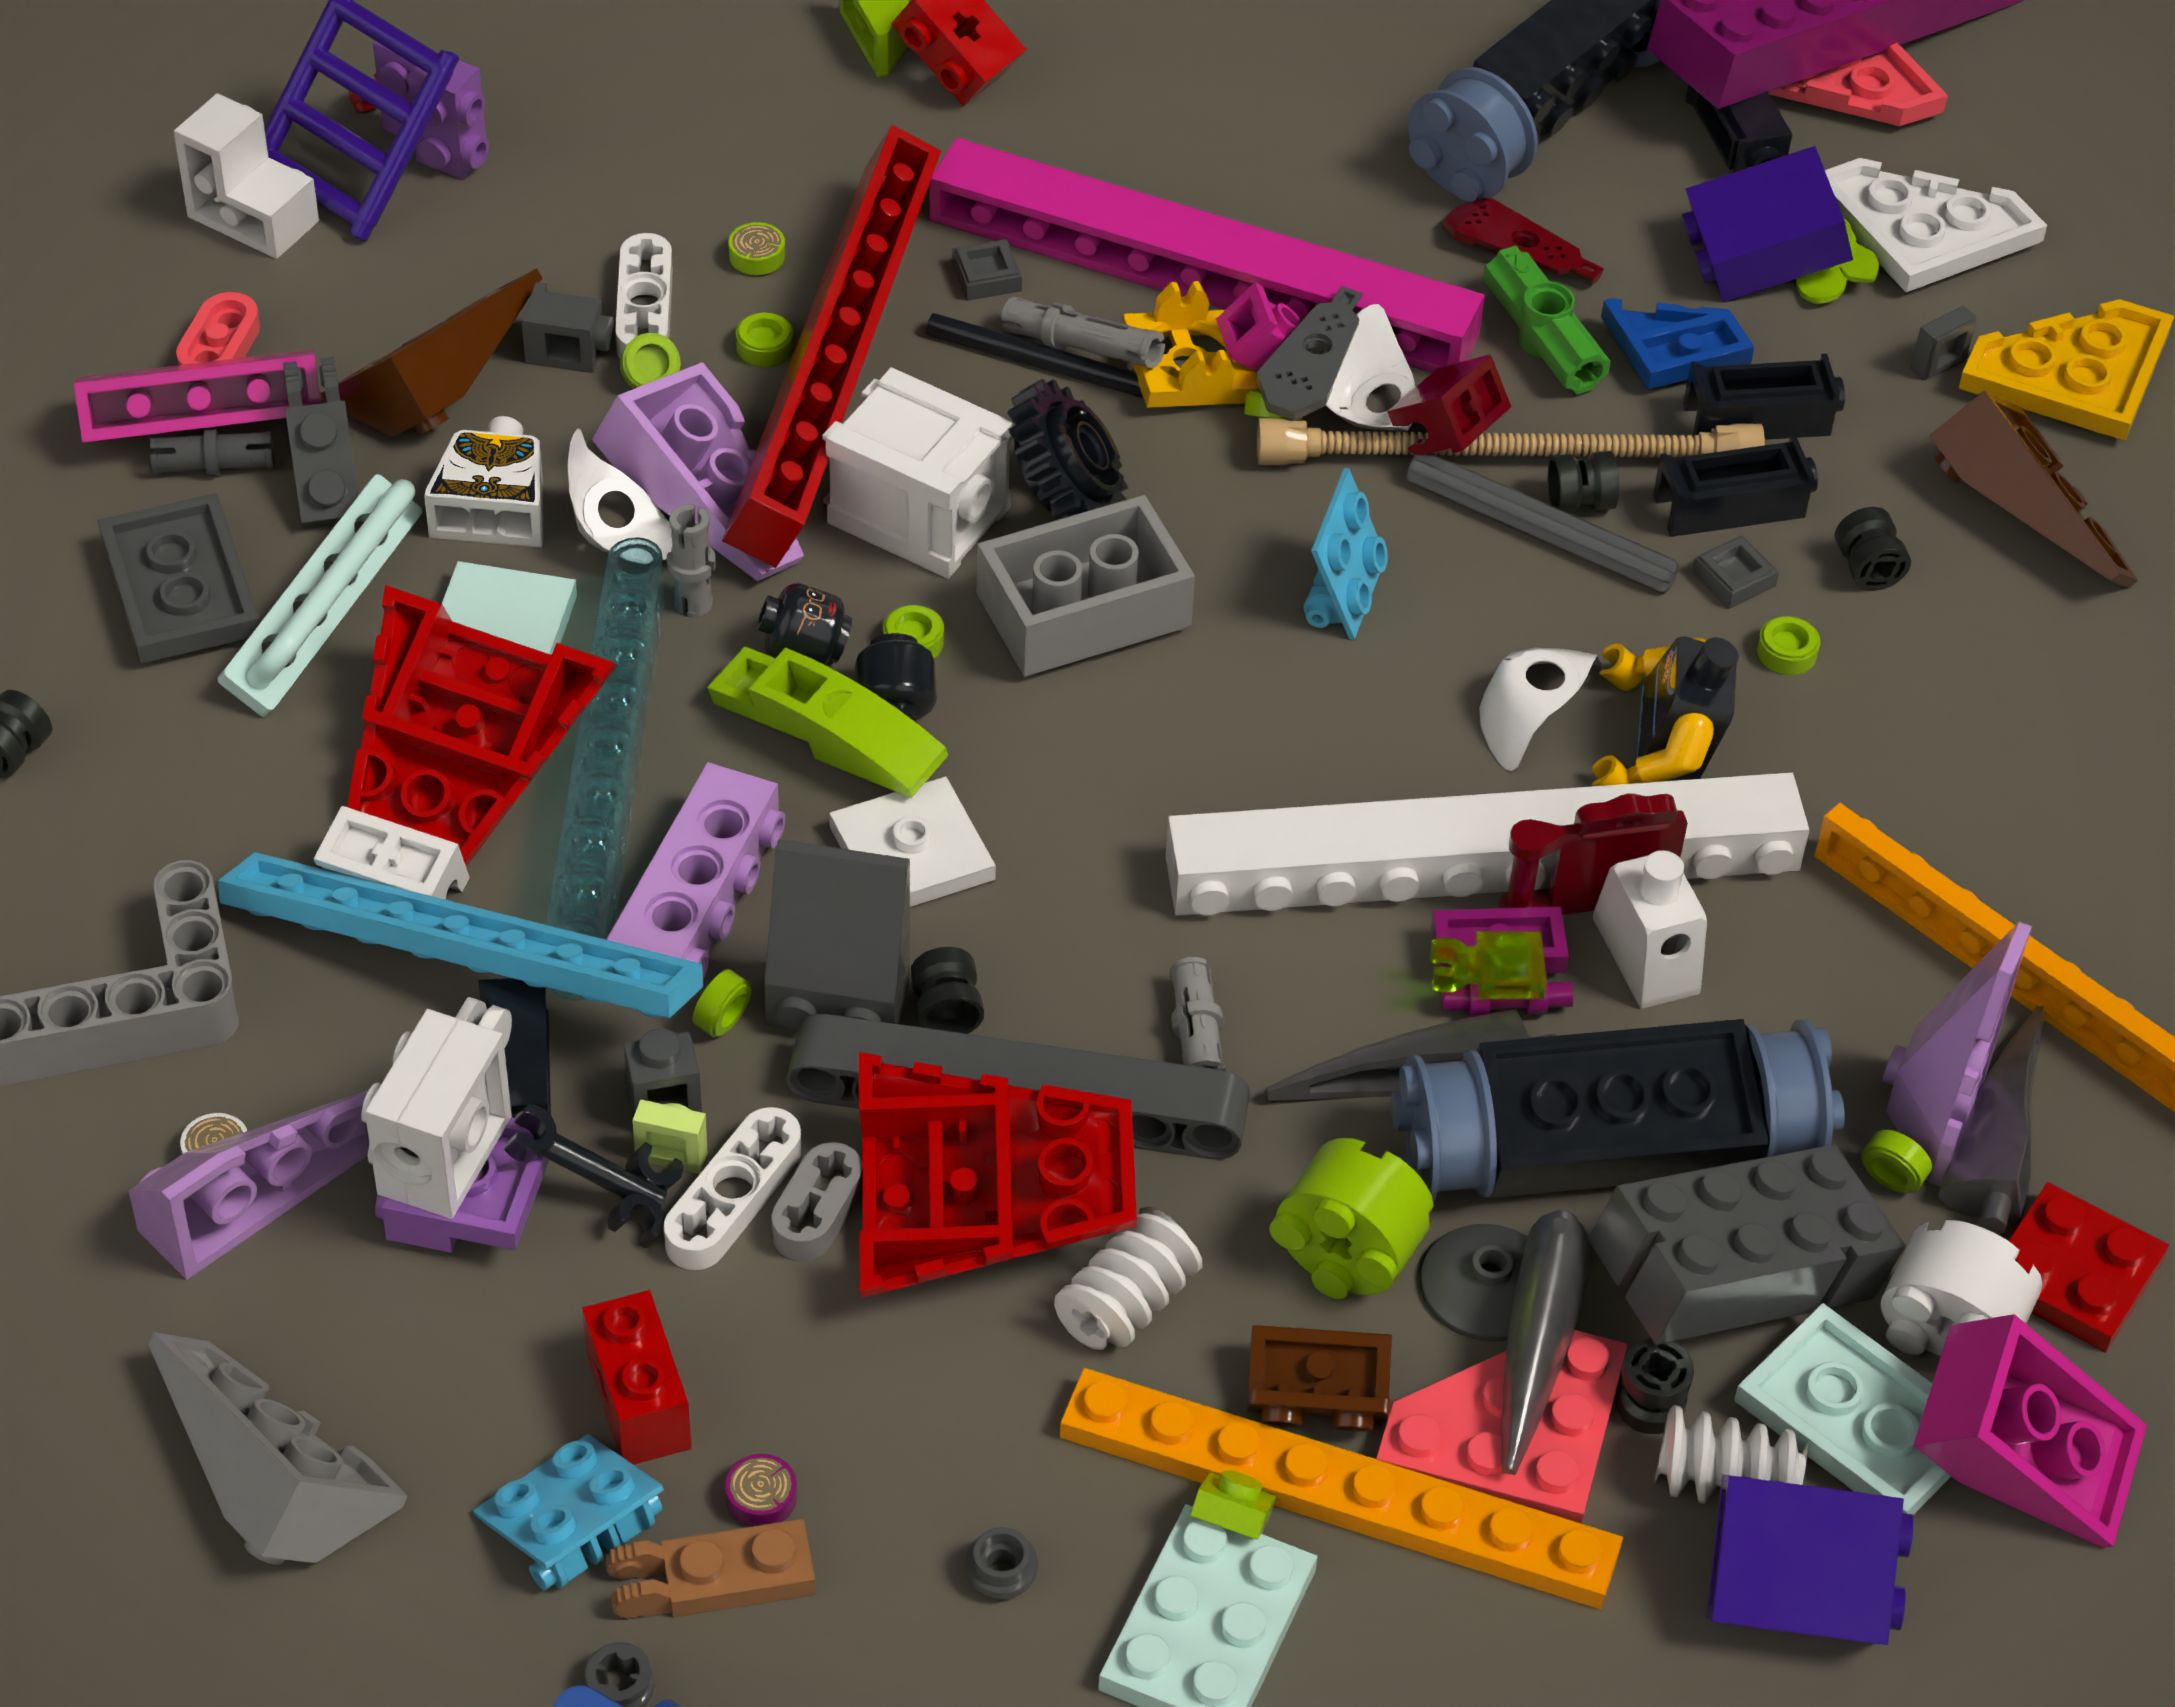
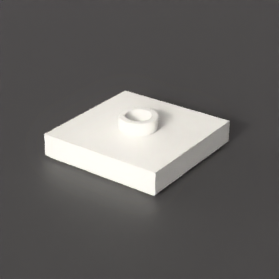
M946 776L924 783L912 798L894 792L829 813L830 829L841 849L910 859V907L993 881L996 878V865Z

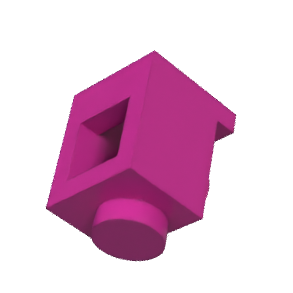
M1256 282L1216 318L1230 359L1255 372L1263 366L1301 322L1298 315L1283 303L1275 305L1269 302L1263 286Z

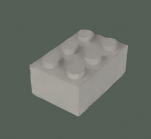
M1146 495L977 543L976 594L1024 677L1192 626L1195 575Z

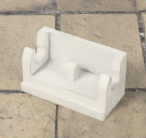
M341 806L314 857L315 864L325 870L445 900L449 887L463 892L470 878L457 843L345 806Z

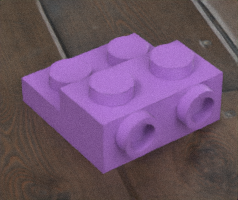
M375 41L373 43L377 82L410 103H413L427 73ZM460 60L458 61L453 71V76L415 148L417 162L462 180L473 169H477L483 164L489 150L484 119L485 97L482 94L480 68ZM381 111L383 130L397 135L402 124Z
M511 1117L453 1219L378 1194L375 1215L377 1218L383 1219L386 1240L449 1253H452L457 1239L517 1250L549 1159L540 1156L532 1162H519L511 1158L504 1151L506 1143L517 1132L534 1139L529 1130L514 1123L515 1118Z

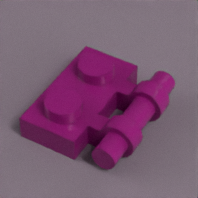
M1561 907L1433 910L1431 932L1438 977L1464 976L1465 985H1441L1440 1002L1442 1011L1466 1010L1468 1017L1489 1014L1490 1010L1524 1009L1526 1015L1547 1014L1548 1008L1573 1006L1572 982H1547L1546 973H1566L1569 953ZM1488 975H1522L1523 983L1489 984Z

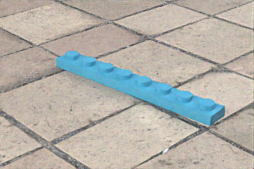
M257 852L251 854L217 880L221 904L248 910L249 913L256 916H272L302 924V926L310 930H326L354 937L365 944H381L412 952L413 955L419 958L444 960L467 966L474 972L494 973L522 980L532 987H549L580 995L587 1001L607 1002L639 1010L643 1015L650 1017H672L703 988L701 963Z

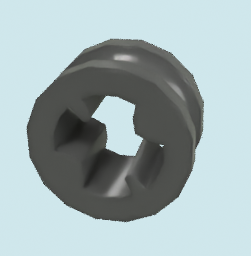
M622 1642L604 1645L593 1653L586 1664L585 1679L587 1687L601 1692L624 1707H645L653 1696L654 1680L649 1659L639 1647ZM620 1668L625 1676H630L632 1686L626 1690L619 1691L614 1683L609 1684L607 1673Z

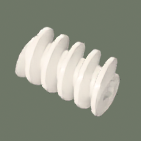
M1141 1208L1139 1214H1137V1226L1117 1232L1106 1243L1105 1249L1099 1250L1090 1259L1088 1267H1083L1072 1278L1071 1285H1066L1055 1296L1054 1307L1064 1327L1080 1344L1093 1350H1103L1107 1347V1342L1118 1347H1127L1135 1339V1329H1144L1152 1321V1311H1161L1169 1303L1168 1293L1177 1294L1186 1285V1276H1194L1202 1268V1257L1185 1231L1170 1216L1155 1208Z
M1673 1405L1666 1419L1654 1484L1661 1474L1667 1475L1670 1497L1678 1498L1689 1480L1695 1481L1698 1503L1706 1504L1717 1486L1721 1487L1722 1474L1802 1485L1809 1443H1807L1802 1453L1798 1452L1794 1431L1785 1429L1774 1447H1772L1769 1443L1767 1427L1761 1423H1757L1748 1438L1744 1441L1741 1439L1739 1421L1733 1417H1729L1720 1432L1716 1435L1713 1434L1711 1416L1709 1412L1705 1411L1699 1413L1690 1429L1685 1428L1681 1406Z

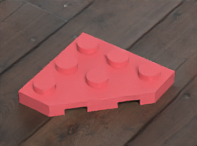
M1898 43L1889 46V49L1768 91L1769 95L1896 126H1902L1944 113L1948 95Z
M1574 1330L1553 1391L1516 1475L1502 1473V1408L1506 1351L1394 1401L1376 1459L1582 1524L1628 1344Z

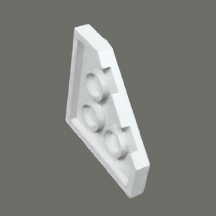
M1858 158L1825 170L1842 216L1850 223L1856 240L1863 247L1875 253L1879 264L1905 292L2041 243L2044 240L2047 224L2015 191L1992 187L1990 195L1957 188L1959 179L1915 170L1913 178L1880 171L1882 162Z

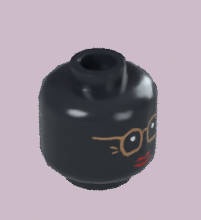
M793 582L782 590L778 598L770 595L766 597L758 617L756 630L766 633L765 648L769 656L776 658L786 647L826 665L828 661L833 663L839 661L850 634L852 617L844 615V604L838 596Z

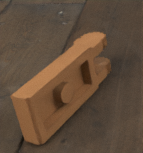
M804 1519L663 1540L661 1545L648 1540L633 1542L631 1545L625 1543L622 1546H616L615 1549H610V1552L606 1553L605 1558L607 1573L609 1576H613V1579L630 1580L634 1577L639 1579L664 1574L666 1576L667 1584L655 1579L639 1581L636 1584L632 1582L628 1585L623 1584L622 1587L616 1588V1591L612 1592L611 1603L615 1615H619L620 1618L625 1617L626 1619L672 1613V1618L812 1596L813 1593H816V1581Z

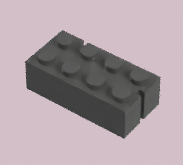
M1836 1144L1831 1145V1147L1823 1146L1617 1185L1588 1238V1241L1617 1286L1628 1285L1631 1282L1652 1242L1655 1240L1656 1243L1625 1296L1655 1345L1814 1312L1820 1302L1829 1308L1874 1299L1906 1248L1902 1239Z

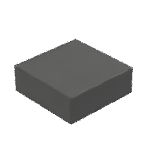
M1007 239L952 248V264L967 301L1022 291V275Z
M1961 306L1921 326L1910 369L1925 380L1966 360L1976 323V316L1965 306Z
M1742 535L1695 557L1692 570L1729 609L1776 587L1779 571Z

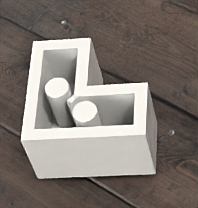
M217 93L174 130L187 217L275 259H278L319 221L314 179L305 175L300 170L292 169L268 157L263 116L261 113Z

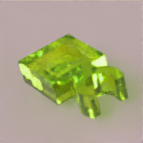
M1476 931L1474 946H1466L1461 941L1448 937L1437 938L1431 941L1430 963H1448L1452 965L1451 967H1434L1432 978L1433 990L1454 992L1463 988L1466 984H1477L1479 999H1544L1547 980L1541 931Z

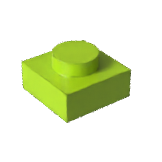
M1223 1471L1221 1476L1210 1472L1198 1490L1190 1516L1258 1540L1269 1522L1277 1496L1261 1491L1262 1483L1249 1475L1235 1471Z

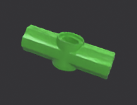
M1517 246L1499 250L1496 257L1485 265L1483 280L1518 325L1517 341L1520 348L1529 355L1542 358L1565 389H1572L1576 395L1594 390L1596 385L1608 376L1611 361L1573 313L1575 298L1572 291L1562 284L1550 282L1527 252H1521Z

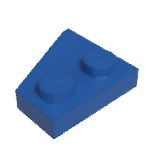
M1611 298L1603 301L1601 318L1647 389L1687 380L1691 361L1706 367L1745 365L1752 362L1754 345L1729 309L1710 307L1689 309L1677 304L1657 303L1655 313L1622 310V299Z

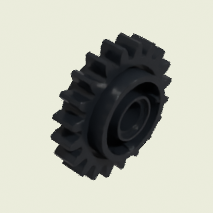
M1041 379L1011 398L1014 407L1008 410L1007 414L1015 426L1008 430L1014 438V453L1019 468L1035 497L1052 513V517L1055 520L1127 500L1121 492L1128 489V485L1123 480L1124 475L1119 472V469L1122 467L1119 461L1120 455L1110 433L1099 417L1086 406L1083 400H1074L1068 386L1060 390L1056 380L1052 379L1046 383L1044 379Z

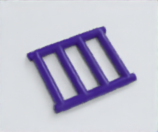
M328 0L264 128L268 157L314 179L316 202L350 223L352 226L349 232L357 239L367 241L388 204L453 76V71L459 61L458 55L443 49L439 53L435 52L353 0ZM343 22L427 73L413 103H410L329 52ZM318 72L402 124L387 154L304 102ZM293 122L376 174L362 204L279 152Z

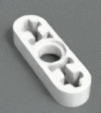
M640 233L626 239L620 248L615 327L619 359L626 345L638 336V328H648V333L661 334L668 339L670 336L673 275L672 249L670 243L664 237L657 234ZM643 260H651V272L640 271ZM639 295H652L659 299L650 305H637L630 301Z
M768 1107L749 1114L669 1211L664 1221L665 1250L669 1259L674 1264L688 1270H702L716 1264L796 1166L801 1157V1128L798 1120L790 1112L780 1108ZM775 1136L781 1137L783 1144L772 1141L762 1151L759 1165L756 1162L759 1157V1139L770 1142ZM736 1177L749 1182L752 1189L743 1197L730 1199L719 1195L715 1191V1187L724 1179ZM706 1210L711 1214L708 1220H706ZM707 1222V1238L696 1235L690 1242L683 1240V1232L695 1235Z

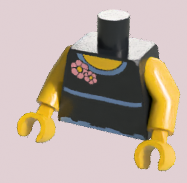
M1686 636L1676 638L1673 644L1669 646L1646 649L1641 657H1636L1619 643L1607 646L1602 651V656L1614 666L1610 669L1601 670L1599 674L1622 691H1629L1635 688L1642 680L1644 674L1647 675V678L1642 684L1636 765L1627 769L1613 755L1605 756L1592 766V773L1598 778L1592 783V786L1700 779L1734 715L1736 667L1739 659L1736 648L1729 641L1722 638L1714 637L1706 640Z

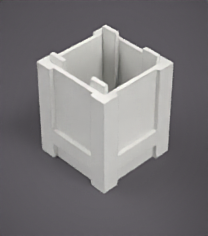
M891 367L880 380L874 378L862 391V397L866 399L843 424L835 421L822 435V439L826 441V456L829 457L830 492L823 499V502L828 505L827 523L949 579L961 565V560L990 526L996 520L999 521L1011 507L1012 490L1009 489L1010 442L1013 440V437L1008 429L1013 427L1014 423Z

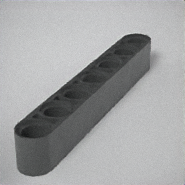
M814 1014L807 1016L800 1022L786 1077L788 1088L804 1100L859 1109V1052L882 1056L883 1063L913 1068L914 1062L942 1066L944 1074L978 1080L981 1079L982 1074L1008 1078L1009 1085L1040 1090L1042 1084L1130 1099L1132 1100L1134 1148L1207 1159L1229 1158L1239 1152L1242 1145L1250 1096L1249 1085L1244 1079L1224 1070L830 1014Z

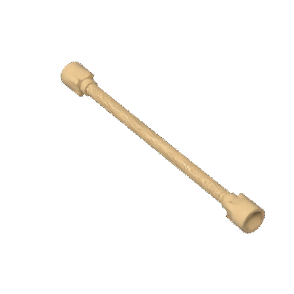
M1258 418L1257 464L1280 466L1291 463L1304 464L1306 457H1320V454H1325L1326 451L1328 454H1332L1333 451H1335V454H1340L1341 451L1343 454H1348V451L1350 454H1355L1357 451L1361 455L1364 451L1367 455L1371 452L1374 455H1377L1378 452L1381 455H1384L1386 452L1388 455H1392L1393 452L1396 455H1400L1401 452L1403 455H1407L1409 452L1408 447L1418 439L1426 440L1428 432L1425 435L1423 432H1418L1417 435L1415 432H1410V435L1408 432H1403L1402 435L1400 432H1395L1394 435L1393 432L1389 431L1386 435L1384 431H1381L1380 434L1377 431H1374L1372 434L1370 431H1366L1365 434L1362 431H1358L1357 434L1355 431H1351L1350 434L1347 431H1343L1342 434L1340 431H1336L1335 434L1333 431H1328L1326 434L1325 431H1321V428H1307L1306 421H1291L1285 418ZM1762 424L1716 425L1715 429H1712L1711 432H1699L1693 438L1691 435H1687L1686 438L1684 435H1679V437L1672 435L1671 438L1669 435H1664V437L1657 435L1655 438L1653 434L1649 435V437L1645 434L1641 437L1638 434H1635L1634 437L1631 434H1627L1626 437L1624 434H1620L1619 437L1617 434H1612L1611 437L1609 434H1605L1604 437L1602 434H1597V436L1590 434L1589 437L1587 434H1582V436L1575 434L1573 437L1572 434L1565 436V434L1561 433L1558 437L1556 433H1553L1552 436L1549 433H1545L1544 436L1542 433H1538L1537 436L1534 433H1530L1529 436L1527 433H1523L1522 436L1520 433H1515L1514 436L1512 433H1508L1507 436L1505 433H1500L1499 436L1498 433H1493L1492 436L1490 433H1485L1483 436L1482 433L1466 449L1454 454L1459 456L1462 453V455L1467 456L1469 453L1471 456H1474L1477 453L1478 456H1482L1484 453L1485 456H1489L1492 453L1493 456H1497L1499 453L1500 456H1504L1506 453L1507 456H1512L1514 453L1515 456H1520L1521 453L1522 456H1527L1529 453L1530 456H1535L1536 453L1537 456L1541 457L1544 453L1546 457L1550 456V454H1574L1575 457H1579L1581 454L1582 457H1587L1591 452L1612 451L1615 457L1617 455L1624 457L1626 454V457H1632L1633 455L1638 458L1641 455V457L1646 458L1648 455L1650 458H1653L1656 455L1657 458H1660V454L1663 453L1673 457H1677V455L1678 457L1763 446L1765 445ZM1451 448L1438 451L1440 455H1445L1446 452L1450 456L1453 454Z

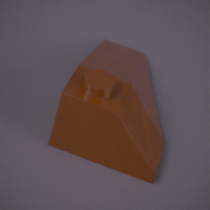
M536 268L501 286L448 317L446 321L402 344V347L379 360L373 361L338 382L340 401H345L347 415L390 437L411 427L420 436L448 420L449 417L444 409L465 396L530 298L535 283L542 280L538 269ZM323 391L320 394L323 397L324 401L327 403L325 391Z
M1984 390L1929 435L1940 450L1935 456V460L1952 481L1958 483L1962 480L2108 580L2130 588L2138 581L2104 528L2092 517L2084 520L2080 511L2088 504L2080 490L2072 486L2065 477L2057 472L2064 467L2022 408Z

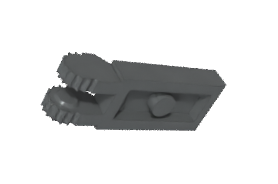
M334 357L320 358L321 386L325 388L327 403L303 406L301 396L303 382L301 370L297 367V362L283 363L289 408H285L302 528L336 524L359 495L345 401H340Z

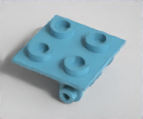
M1344 468L1311 550L1318 566V572L1313 580L1314 586H1312L1303 608L1306 619L1312 626L1324 628L1328 624L1342 623L1349 640H1355L1364 614L1370 611L1372 593L1379 575L1386 569L1388 553L1384 539L1378 537L1370 519L1369 505L1365 494L1359 492L1350 469Z
M586 1434L579 1440L562 1446L552 1458L522 1478L502 1486L495 1496L472 1511L475 1517L536 1561L529 1566V1571L541 1589L547 1590L553 1585L561 1589L570 1580L588 1569L584 1556L594 1565L603 1560V1553L598 1540L610 1551V1549H615L616 1546H621V1543L625 1544L645 1529L654 1526V1516L663 1510L657 1495L664 1488L661 1483L591 1435Z

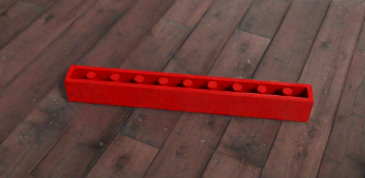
M894 125L890 126L864 168L722 539V542L774 568L778 566L805 525L829 459L826 456V441L822 439V435L835 421L840 423L843 421L941 150Z

